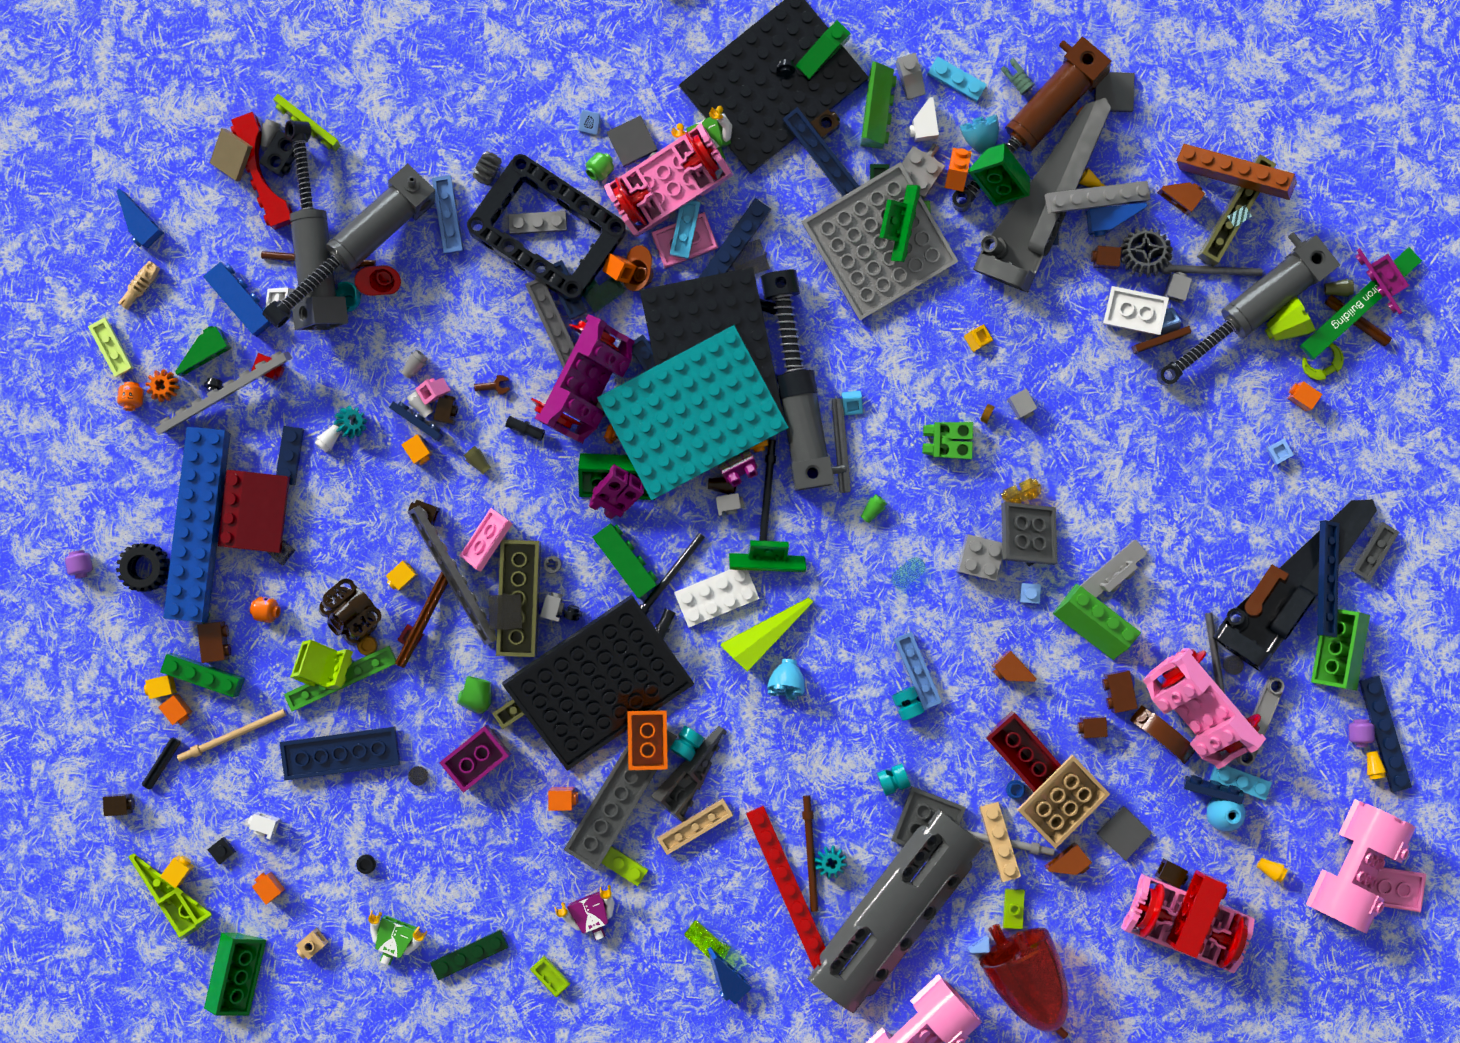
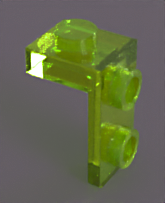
M696 920L684 934L709 959V947L715 950L722 958L727 956L728 950L731 948L726 942L717 939Z

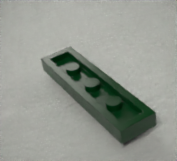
M499 929L431 961L430 964L437 979L440 980L507 949L509 945L502 930Z

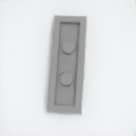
M566 211L508 214L510 235L567 231Z

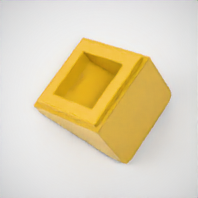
M984 324L964 335L966 342L973 352L993 341Z

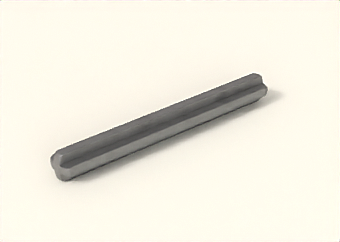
M835 398L831 402L837 466L846 465L847 472L838 473L840 493H848L851 491L843 400Z

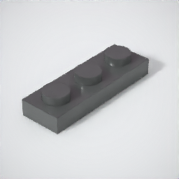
M1380 522L1351 572L1366 581H1370L1399 532L1384 522Z

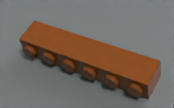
M1183 144L1176 160L1179 169L1182 171L1290 200L1297 184L1294 173L1188 144Z

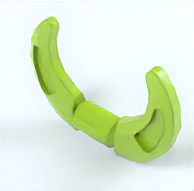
M1333 343L1328 346L1332 349L1334 358L1331 362L1332 365L1323 370L1310 367L1307 359L1304 357L1302 359L1304 373L1309 378L1320 381L1326 379V376L1335 371L1338 372L1344 363L1342 350Z

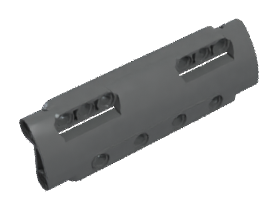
M939 809L929 820V827L922 825L911 836L820 954V963L822 965L818 964L807 978L824 994L852 1013H855L867 996H872L876 993L971 870L972 860L984 846L980 840ZM943 841V842L941 843V845L938 847V849H937V850L934 852V854L931 856V858H930V859L927 861V863L924 865V867H923V868L920 870V872L917 874V876L913 879V877L916 875V873L919 871V869L923 866V864L926 862V860L930 857V855L933 853V851L937 848V846L940 844V842ZM871 933V935L869 936V938L865 941V943L862 945V947L858 950V952L855 954V956L852 958V960L848 963V965L845 967V969L841 972L840 975H838V974L840 973V971L844 968V966L847 964V962H848V961L851 959V957L854 955V953L857 951V949H858V948L861 946V944L864 942V940H865V939L868 937V935Z

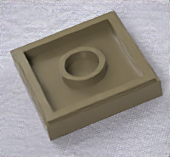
M221 128L209 163L235 181H241L253 146L229 130Z

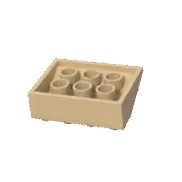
M1071 755L1017 810L1056 849L1110 793L1074 755Z

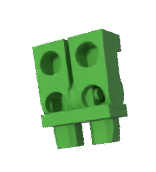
M934 422V424L923 426V436H933V444L923 443L922 454L931 455L932 458L972 460L973 442L965 441L973 440V422Z

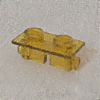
M1030 478L1019 483L1021 490L1018 491L1016 485L1000 493L1005 502L1022 503L1027 499L1032 500L1041 494V485L1038 484L1036 478Z

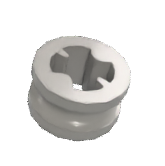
M549 556L545 559L544 568L547 572L556 573L561 569L562 564L558 557ZM551 559L558 562L555 570L551 567L548 568L547 564L550 563L549 560Z

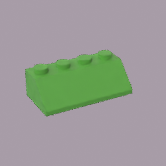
M874 61L872 62L869 74L860 146L883 149L884 143L888 144L889 132H886L887 125L891 124L892 113L888 112L889 106H893L894 95L891 94V89L896 85L897 76L893 75L894 69Z
M1078 584L1073 586L1053 612V615L1112 660L1130 648L1141 633Z
M1338 609L1337 637L1319 636L1311 679L1312 683L1357 691L1370 615Z

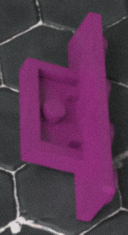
M1359 248L1357 250L1359 254L1356 255V258L1361 265H1367L1369 270L1366 273L1372 281L1376 280L1380 286L1377 289L1382 297L1387 296L1390 300L1388 306L1392 312H1398L1399 315L1403 312L1392 296L1407 288L1409 284L1389 254L1370 264Z

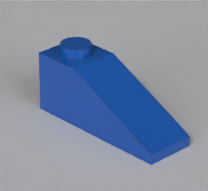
M118 189L116 192L128 231L133 236L132 241L139 247L144 246L148 249L164 232L124 191Z
M1147 203L1090 208L1086 212L1088 234H1094V237L1105 236L1106 233L1147 207Z
M709 947L708 953L717 985L721 989L719 993L726 1001L730 999L736 1004L752 988L743 975Z

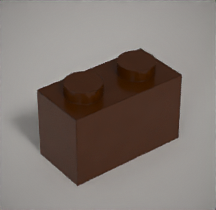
M225 621L198 624L201 662L228 660L231 655V646L227 642L229 628L228 625H225Z
M1122 670L1104 674L1102 685L1108 693V698H1106L1108 709H1111L1113 713L1138 709L1130 671Z

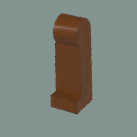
M1273 564L1270 566L1245 604V610L1249 617L1258 618L1262 615L1264 604L1279 582L1286 584L1289 574Z

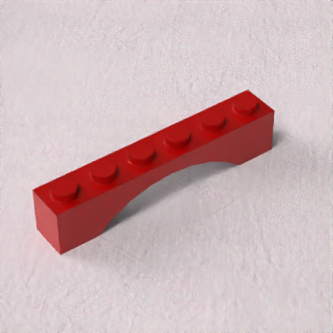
M253 112L231 119L233 124L231 126L232 133L253 146L245 168L252 175L253 179L250 182L253 189L257 190L259 194L257 201L259 206L264 208L266 215L263 216L267 226L276 230L290 225L289 214L293 213L290 204L271 190L262 175L259 163L262 128L258 117Z

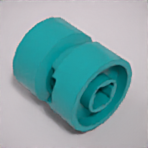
M914 686L892 695L895 706H899L898 713L902 721L925 712L921 701H917L918 694ZM909 699L911 703L905 705L904 701Z
M683 726L678 734L680 739H675L669 749L691 762L695 755L694 749L699 748L705 738L689 727Z
M902 763L893 766L890 771L885 769L877 772L885 796L896 793L898 788L903 790L911 787Z

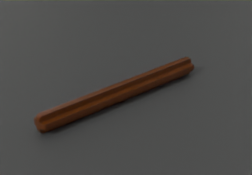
M442 571L395 662L399 667L405 668L448 584Z

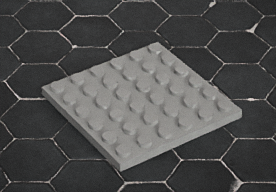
M901 162L801 221L859 321L959 262L921 196L917 202L916 216L912 225V235L909 239L908 254L905 261H891L895 242L879 238L887 199L903 203L907 185H914Z

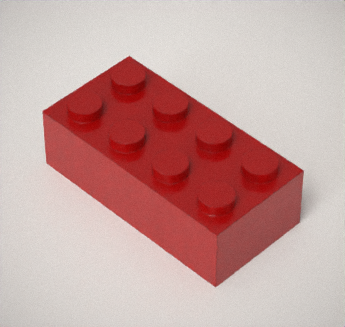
M1196 870L1166 942L1174 949L1197 958L1198 954H1201L1204 950L1205 944L1203 942L1205 937L1211 933L1213 918H1216L1219 914L1220 901L1226 897L1227 884Z

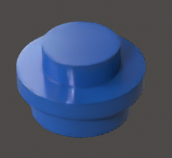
M1012 780L1006 786V793L1012 799H1020L1025 794V785L1019 780Z

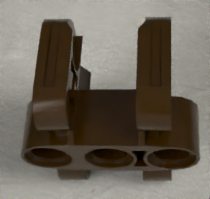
M347 578L340 580L324 594L319 605V612L322 616L328 617L327 624L332 632L337 636L345 635L346 642L353 646L361 643L376 629L382 616L380 610L375 607L370 598L351 579ZM344 583H347L351 586V589L340 586Z

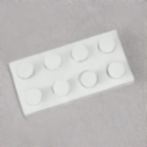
M730 569L674 592L688 628L759 599L748 570Z

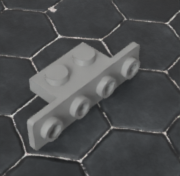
M1133 540L1080 586L1094 597H1098L1103 591H1116L1124 579L1128 580L1136 573L1135 570L1138 568L1136 563L1146 556L1147 552L1137 540Z

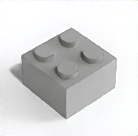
M969 534L965 535L956 572L997 581L1002 560V543Z

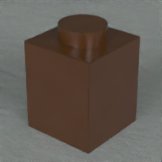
M1098 245L1095 251L1092 250L1091 262H1094L1093 268L1116 270L1120 267L1121 247Z
M1081 717L1080 722L1077 723L1078 734H1081L1083 738L1108 737L1106 717Z

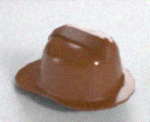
M638 245L631 248L626 257L628 261L637 266L630 282L624 283L625 287L631 291H639L652 282L654 275L651 268L652 256L650 251L646 247Z

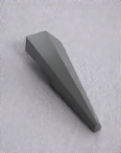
M720 726L695 750V755L691 762L685 760L651 795L661 807L681 822L686 820L685 813L688 807H692L694 803L692 798L696 790H700L712 765L710 760L714 751L718 752L720 748L718 743L721 736L727 733Z

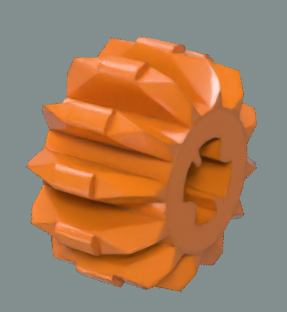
M162 369L161 373L157 370L154 371L155 377L148 376L151 383L146 382L145 384L151 388L146 392L152 394V399L156 400L158 398L159 402H163L165 399L171 401L170 395L177 396L174 389L178 390L180 386L175 385L179 380L178 378H173L174 373L169 372L167 374V370ZM161 383L165 386L164 389L160 386Z

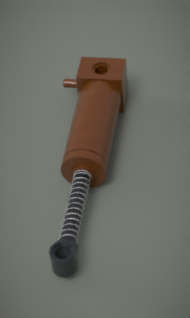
M1083 36L1073 47L1066 41H1061L1059 47L1067 53L1064 56L1063 65L1005 127L1011 137L1005 145L1013 155L1018 147L1031 152L1088 90L1092 92L1109 74L1112 60ZM971 180L972 182L969 185L967 184V187H964L963 192L957 190L954 192L952 204L956 211L965 212L971 207L972 201L976 198V193L980 192L979 190L981 189L975 180ZM964 197L967 199V202L959 204L957 199Z

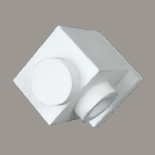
M257 812L250 816L247 826L249 829L254 830L255 834L260 836L267 834V839H272L275 837L280 818Z

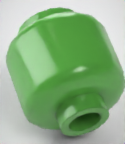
M597 152L586 162V174L594 181H603L614 170L612 157L607 153Z

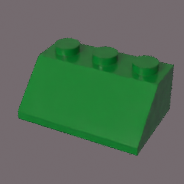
M1005 143L988 148L968 170V173L994 206L1030 196L1031 178Z

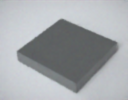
M1109 72L1095 88L1094 101L1106 98L1112 108L1110 112H1133L1135 73Z
M641 115L607 131V135L623 167L650 155L652 152L658 151Z
M1122 806L1097 834L1126 861L1152 832L1128 809Z

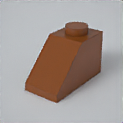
M1190 182L1166 185L1157 192L1186 215H1189L1205 195L1199 185Z
M1010 650L1004 653L992 665L995 669L992 672L1000 680L1002 678L1006 681L1035 682L1037 680Z
M1074 842L1048 862L1045 868L1049 872L1078 875L1079 873H1085L1090 868L1089 865L1092 862Z

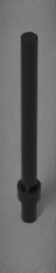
M768 440L767 455H765L766 472L759 541H767L773 469L777 457L775 456L776 440Z
M699 533L646 601L639 605L646 615L650 611L648 609L704 540L705 537Z

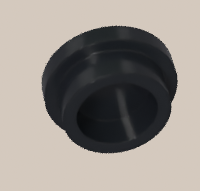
M789 59L780 60L776 67L777 73L784 77L794 74L796 70L793 61Z
M207 378V381L204 382V387L207 388L208 392L216 388L219 391L223 388V382L219 379Z
M569 605L563 610L565 618L575 621L579 620V617L582 616V611L574 605Z
M365 854L358 858L356 866L359 872L369 874L375 869L376 861L373 856Z

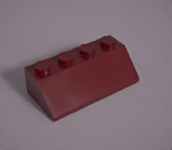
M1013 711L1004 717L986 737L990 744L1033 792L1061 766Z

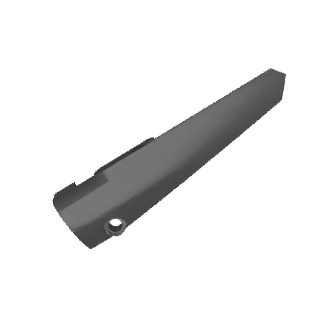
M1106 98L1086 103L1064 136L1030 182V196L1018 199L993 234L983 238L981 241L982 251L977 258L973 270L1021 291L1029 292L1042 259L1050 252L1067 213L1048 214L1045 194L1077 189L1112 109ZM995 242L994 248L989 250L990 245Z

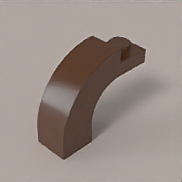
M1141 705L1130 719L1133 724L1150 735L1183 764L1194 754L1195 750L1185 737Z

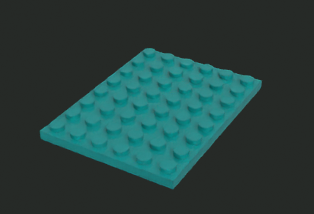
M734 325L597 397L651 500L789 428Z

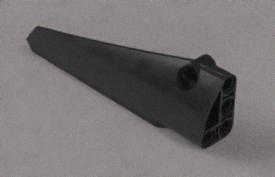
M1373 499L1351 500L1330 520L1339 523V564L1377 512ZM1320 531L1279 568L1289 574V579L1286 584L1279 582L1264 604L1263 613L1260 617L1251 618L1246 613L1245 604L1252 595L1251 593L1236 608L1228 611L1227 617L1212 637L1231 653L1260 672L1282 641L1289 637L1318 596ZM1238 614L1242 618L1239 622H1232L1231 617Z

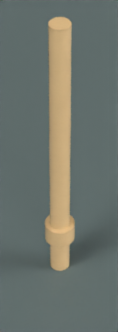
M284 709L202 745L192 746L190 750L177 755V759L179 762H182L191 757L201 756L203 752L283 718L287 714Z

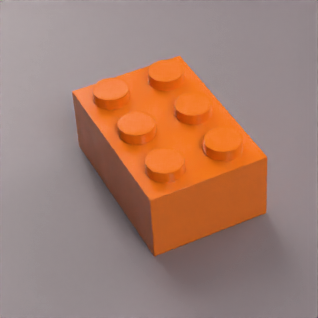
M627 711L628 770L668 769L667 711Z

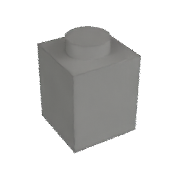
M1182 272L1173 273L1169 276L1163 297L1183 303L1186 301L1192 279Z
M1027 388L1007 399L1017 419L1023 417L1025 420L1033 416V411L1037 409Z

